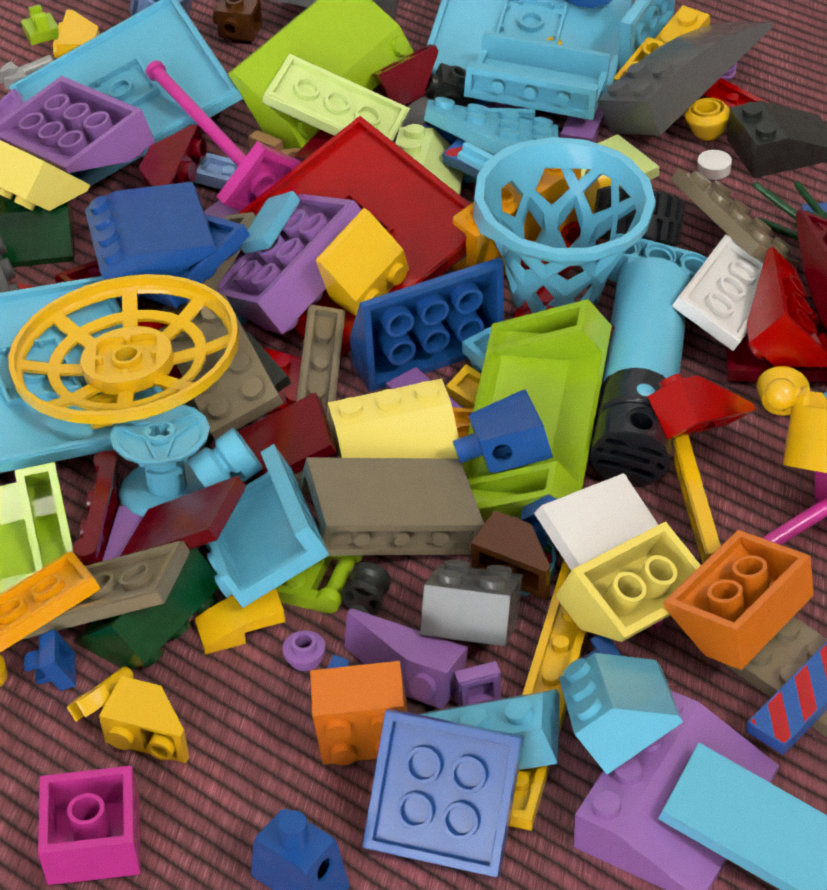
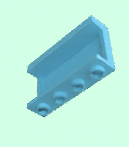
M485 32L482 36L481 52L477 61H469L466 67L464 97L593 120L599 105L598 99L602 96L607 84L611 56L603 52Z
M274 444L260 452L268 472L246 485L244 493L218 540L205 544L210 551L207 554V558L217 572L214 578L218 587L227 598L233 595L242 608L329 555L296 476Z

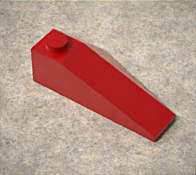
M773 246L766 251L748 317L747 331L749 341H747V344L754 355L759 359L765 357L775 367H827V335L825 333L819 335L815 327L821 320L806 301L809 295L797 269Z

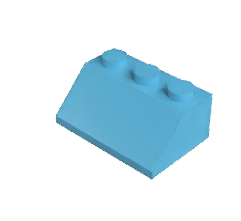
M593 653L586 659L581 658L572 662L564 670L563 675L559 677L574 734L606 774H609L683 723L663 670L656 660Z
M557 689L419 714L524 736L519 770L558 764L560 695Z

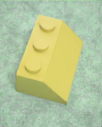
M0 140V195L11 200L15 194L14 202L32 211L36 205L51 211L88 191L90 187L88 183Z
M442 378L328 402L332 437L339 458L458 459L452 441L459 439L452 404Z
M665 521L572 569L555 597L580 630L623 642L670 616L664 608V601L701 565Z

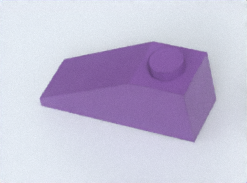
M353 608L347 612L344 647L364 664L400 661L405 696L440 709L445 707L455 694L454 671L465 669L468 647L439 637L420 635L418 630Z

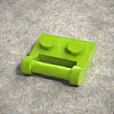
M363 555L327 556L276 587L281 603L329 614L336 613L342 603L341 593L355 563L360 562ZM331 559H337V565L327 586L318 591L319 584Z

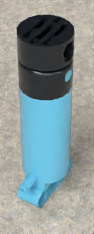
M616 234L615 239H618L625 234ZM641 238L627 249L608 277L609 280L617 282L611 324L615 326V329L608 344L590 458L595 471L606 480L624 473L633 487L646 486L660 480L669 469L672 439L667 440L647 396L661 389L659 386L660 381L680 373L686 316L673 308L672 305L707 260L701 254Z

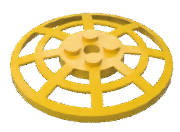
M144 274L106 279L83 286L59 297L39 310L25 323L13 340L9 352L10 376L17 393L28 405L38 412L55 419L97 425L145 419L187 403L206 391L221 378L231 365L238 350L240 336L236 314L229 302L217 291L205 284L187 278L171 275ZM137 294H168L184 297L191 301L179 315L159 310H138ZM122 296L123 312L101 317L82 327L77 326L67 317L72 312L93 303ZM204 306L212 310L222 320L228 333L206 343L202 331L191 322ZM138 322H157L169 326L161 332L150 327L138 326ZM123 324V328L109 331L97 338L91 336L103 329ZM52 325L56 326L67 336L55 348L49 363L26 360L34 340L38 339ZM183 331L192 339L195 347L173 353L171 341ZM77 344L84 348L80 364H62L66 354ZM226 348L224 355L210 371L198 381L191 382L201 371L207 355ZM194 360L190 369L181 379L168 376L173 365ZM24 372L48 375L51 388L60 398L46 402L29 392L24 381ZM60 376H84L88 385L71 393L62 384ZM155 386L166 389L153 396L134 401L136 392ZM100 392L118 395L117 403H97L86 399ZM74 405L79 408L88 409L92 411L73 410L67 407Z

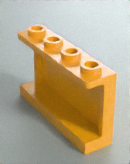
M545 168L536 187V191L551 205L570 189L562 170L559 168ZM572 169L579 180L581 178V169ZM508 183L501 188L502 211L515 217L522 196ZM474 202L453 216V224L466 235V257L452 266V272L498 257L502 259L494 240L482 235L473 219ZM575 209L571 211L559 227L560 232L570 222H578ZM528 210L524 223V237L526 240L535 242L541 228ZM503 264V276H504V275H506V274H505V269H504V264Z

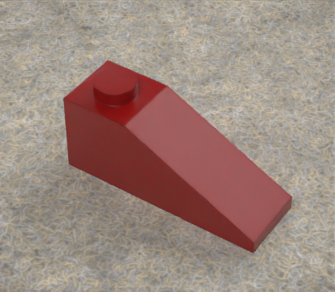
M681 373L667 377L659 382L661 389L647 396L667 440L725 427L756 411L752 402L699 375L682 378Z

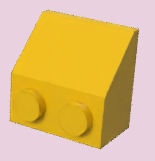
M365 208L360 211L316 259L330 300L354 316L357 314L360 302L387 294L394 286L399 285L404 280L409 270L403 248Z

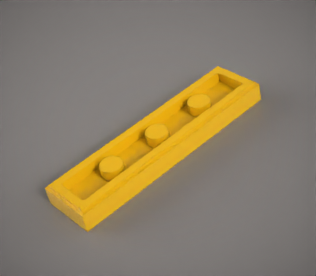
M686 435L673 440L674 467L701 563L703 564L721 545L690 439Z

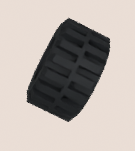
M611 186L597 189L594 213L611 207ZM619 186V202L630 198L626 191ZM653 191L656 201L655 211L648 230L642 238L673 247L678 246L686 202L678 196ZM636 209L618 220L616 234L627 233L636 214ZM611 229L600 238L610 240Z

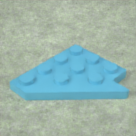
M436 97L435 100L428 99L424 121L494 155L502 149L519 142L558 137V125H554L552 120L544 117H534L533 120L520 118V114L509 110H502L499 114L489 112L487 107L479 104H468V107L455 105V101L444 97Z

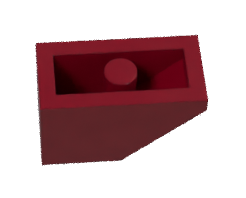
M429 44L372 73L382 95L406 107L416 101V99L424 96L439 52L437 46Z

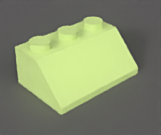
M419 124L400 127L395 144L460 195L464 172L444 164L442 154L451 145L434 128H424V126Z

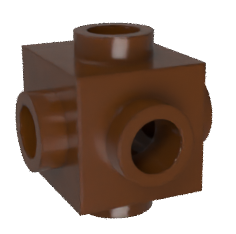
M221 0L213 11V22L217 25L218 36L235 41H254L263 25L260 0Z

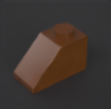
M494 510L471 542L472 568L487 570V566L490 565L510 567L512 573L523 574L522 591L546 600L550 595V565L532 524Z

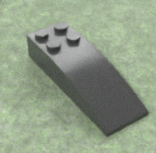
M719 22L704 26L676 37L651 52L638 63L631 65L627 69V73L618 81L609 85L608 90L598 99L610 132L614 134L660 136L773 28L772 23Z

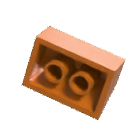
M737 530L664 601V608L705 656L742 670L814 596L811 556Z

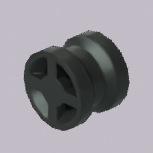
M370 562L358 563L350 574V582L346 584L342 592V599L350 609L353 608L373 615L379 612L384 602L383 595L387 594L392 584L391 577L384 568Z

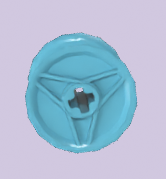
M182 404L167 412L145 419L113 424L109 436L113 449L126 460L139 464V467L134 469L122 481L118 494L121 506H126L132 513L144 517L149 508L205 488L188 463V457L194 455L207 442L210 426L205 415L194 407Z

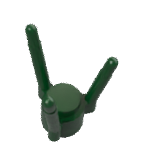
M796 181L794 186L813 210L812 214L827 219V213L821 209L799 181ZM759 182L753 183L754 189L796 220L795 214L797 211ZM762 217L758 218L773 231L799 242L798 231L796 232Z

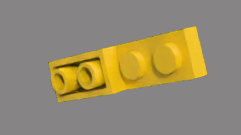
M682 5L655 39L647 37L614 76V82L624 76L631 65L638 63L662 45L678 36L710 25V15Z

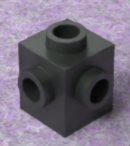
M440 63L436 73H431L426 88L429 99L435 100L436 97L449 98L455 101V105L468 107V104H473L475 98L464 97L466 70L460 66H449Z

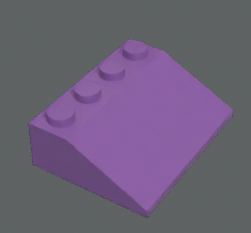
M64 76L57 78L0 120L1 141L35 156L66 173L130 162L134 158L141 156L147 148L155 143L142 109Z
M299 194L297 196L300 199L299 204L272 247L249 254L243 252L235 260L234 265L226 272L216 291L219 294H225L234 312L262 329L279 334L290 331L297 325L299 317L308 308L309 304H316L323 296V291L326 288L316 259L360 213L361 209L354 200Z
M671 690L683 723L609 774H606L604 771L601 773L575 814L574 848L664 890H710L728 859L658 819L697 744L701 743L772 783L776 776L779 765L700 702Z

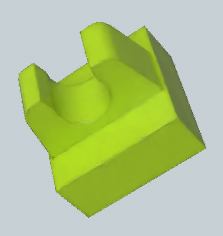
M40 4L28 7L30 18L21 20V24L30 44L36 45L57 39L59 37L58 25L51 13L42 12Z

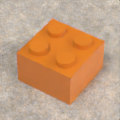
M400 661L311 670L312 717L323 765H349L355 761L377 759L385 711L387 709H395L408 712Z

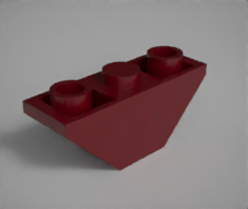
M190 125L149 147L139 167L145 187L194 182L197 169L207 154V143L205 139H202L198 125Z

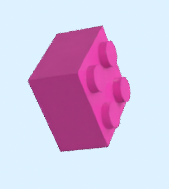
M132 766L40 776L38 855L47 885L141 874L140 798Z

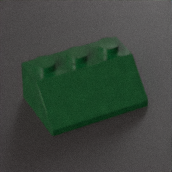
M15 194L11 200L0 195V234L8 250V253L3 254V258L8 257L13 268L74 261V216L71 201L51 211L36 205L32 211L15 203Z
M197 548L190 549V554L164 604L93 621L75 641L81 647L119 668L128 667L133 669L143 666L146 669L164 654L161 647L169 639L173 641L187 631L191 625L188 619L195 612L198 614L203 612L217 599L214 595V592L219 588L214 578L217 572Z

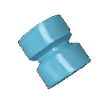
M234 427L215 440L214 449L205 447L188 459L189 465L205 488L235 476H239L242 481H247L263 469L253 451Z

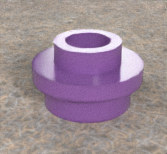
M303 630L295 632L283 644L284 658L293 668L300 671H309L316 668L326 653L324 639L313 631Z

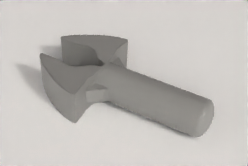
M48 55L21 67L9 61L0 69V84L4 83L5 89H10V85L55 59L52 55Z

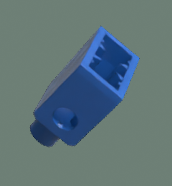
M526 389L471 413L469 419L474 433L452 441L460 463L483 456L486 466L491 473L553 458L544 425Z
M289 809L280 810L256 836L253 842L251 874L252 877L272 890H348L350 888L336 840L331 835L308 822L302 812Z

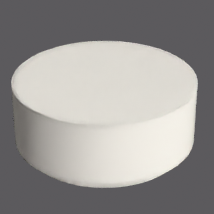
M721 150L704 151L698 156L697 171L710 180L723 179L731 172V156Z

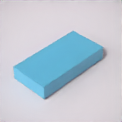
M294 191L273 196L266 200L247 230L250 236L241 244V250L245 254L272 247L299 204L300 199Z

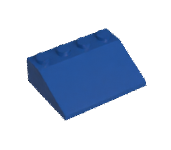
M192 182L114 191L107 196L102 195L95 198L89 204V207L85 208L100 273L105 280L144 274L176 276L218 250L196 187Z
M498 257L360 302L350 335L352 366L369 392L386 387L387 382L415 367L425 374L469 359L462 353V341L491 327L493 323L504 321L502 259ZM413 340L418 341L424 351L430 353L429 361L426 364L398 366L408 362L414 356L416 346Z

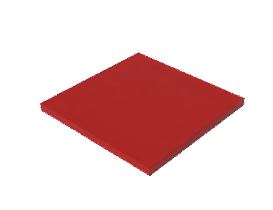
M359 116L238 213L253 212L257 216L268 198L294 191L297 196L299 194L354 200L361 210L363 208L368 210L404 250L409 270L404 280L388 292L391 293L439 277L466 254V235L453 224V216L468 207L470 203L362 116ZM242 250L240 251L236 259L243 253ZM326 289L323 291L322 298L314 304L345 310L330 300ZM308 308L301 314L299 322L292 329L303 340ZM345 310L340 358L351 350L350 335L356 318L347 310Z

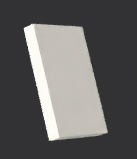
M624 473L541 505L534 512L570 570L658 525Z

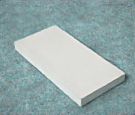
M725 234L673 303L672 307L734 351L747 333V321L763 262L751 257L730 236Z

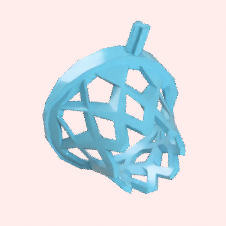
M548 137L516 143L502 149L495 155L466 141L462 144V150L457 155L459 160L479 170L474 196L473 219L480 233L494 240L502 256L512 302L518 309L527 302L532 313L546 309V306L544 307L536 293L542 286L554 298L548 305L559 307L574 303V298L591 284V287L581 301L589 299L591 303L597 305L606 280L627 249L637 243L647 232L655 211L656 201L650 179L634 161L617 150L589 140ZM545 168L561 169L570 188L552 205L536 191ZM572 169L591 170L578 180ZM603 174L611 178V207L593 214L584 192ZM508 183L522 196L515 217L502 211L501 188ZM619 185L630 196V198L619 202ZM575 209L581 234L567 248L559 227L571 211ZM636 209V214L627 233L615 239L618 220ZM528 210L541 228L535 242L526 240L524 237V223ZM611 229L610 240L596 245L595 241ZM521 259L523 263L530 268L529 270H524V268L520 265ZM543 260L549 263L544 265L541 261ZM569 266H580L584 270L568 280L557 274Z

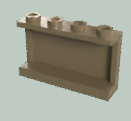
M306 457L299 486L303 493L311 494L320 525L319 532L329 552L328 556L471 555V542L484 526V522L459 459Z

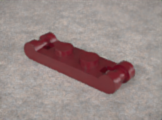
M112 451L99 452L93 459L95 471L98 473L95 488L88 491L87 509L89 513L87 518H82L81 539L73 544V553L84 566L102 562L116 518L120 500L118 494L122 480L118 472L117 456Z

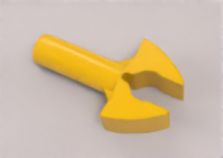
M121 667L95 688L75 698L67 706L75 722L83 716H89L104 706L121 676L134 678L132 670L128 667Z

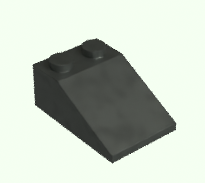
M763 101L748 102L744 105L730 107L727 141L753 178L827 162V125L818 114Z

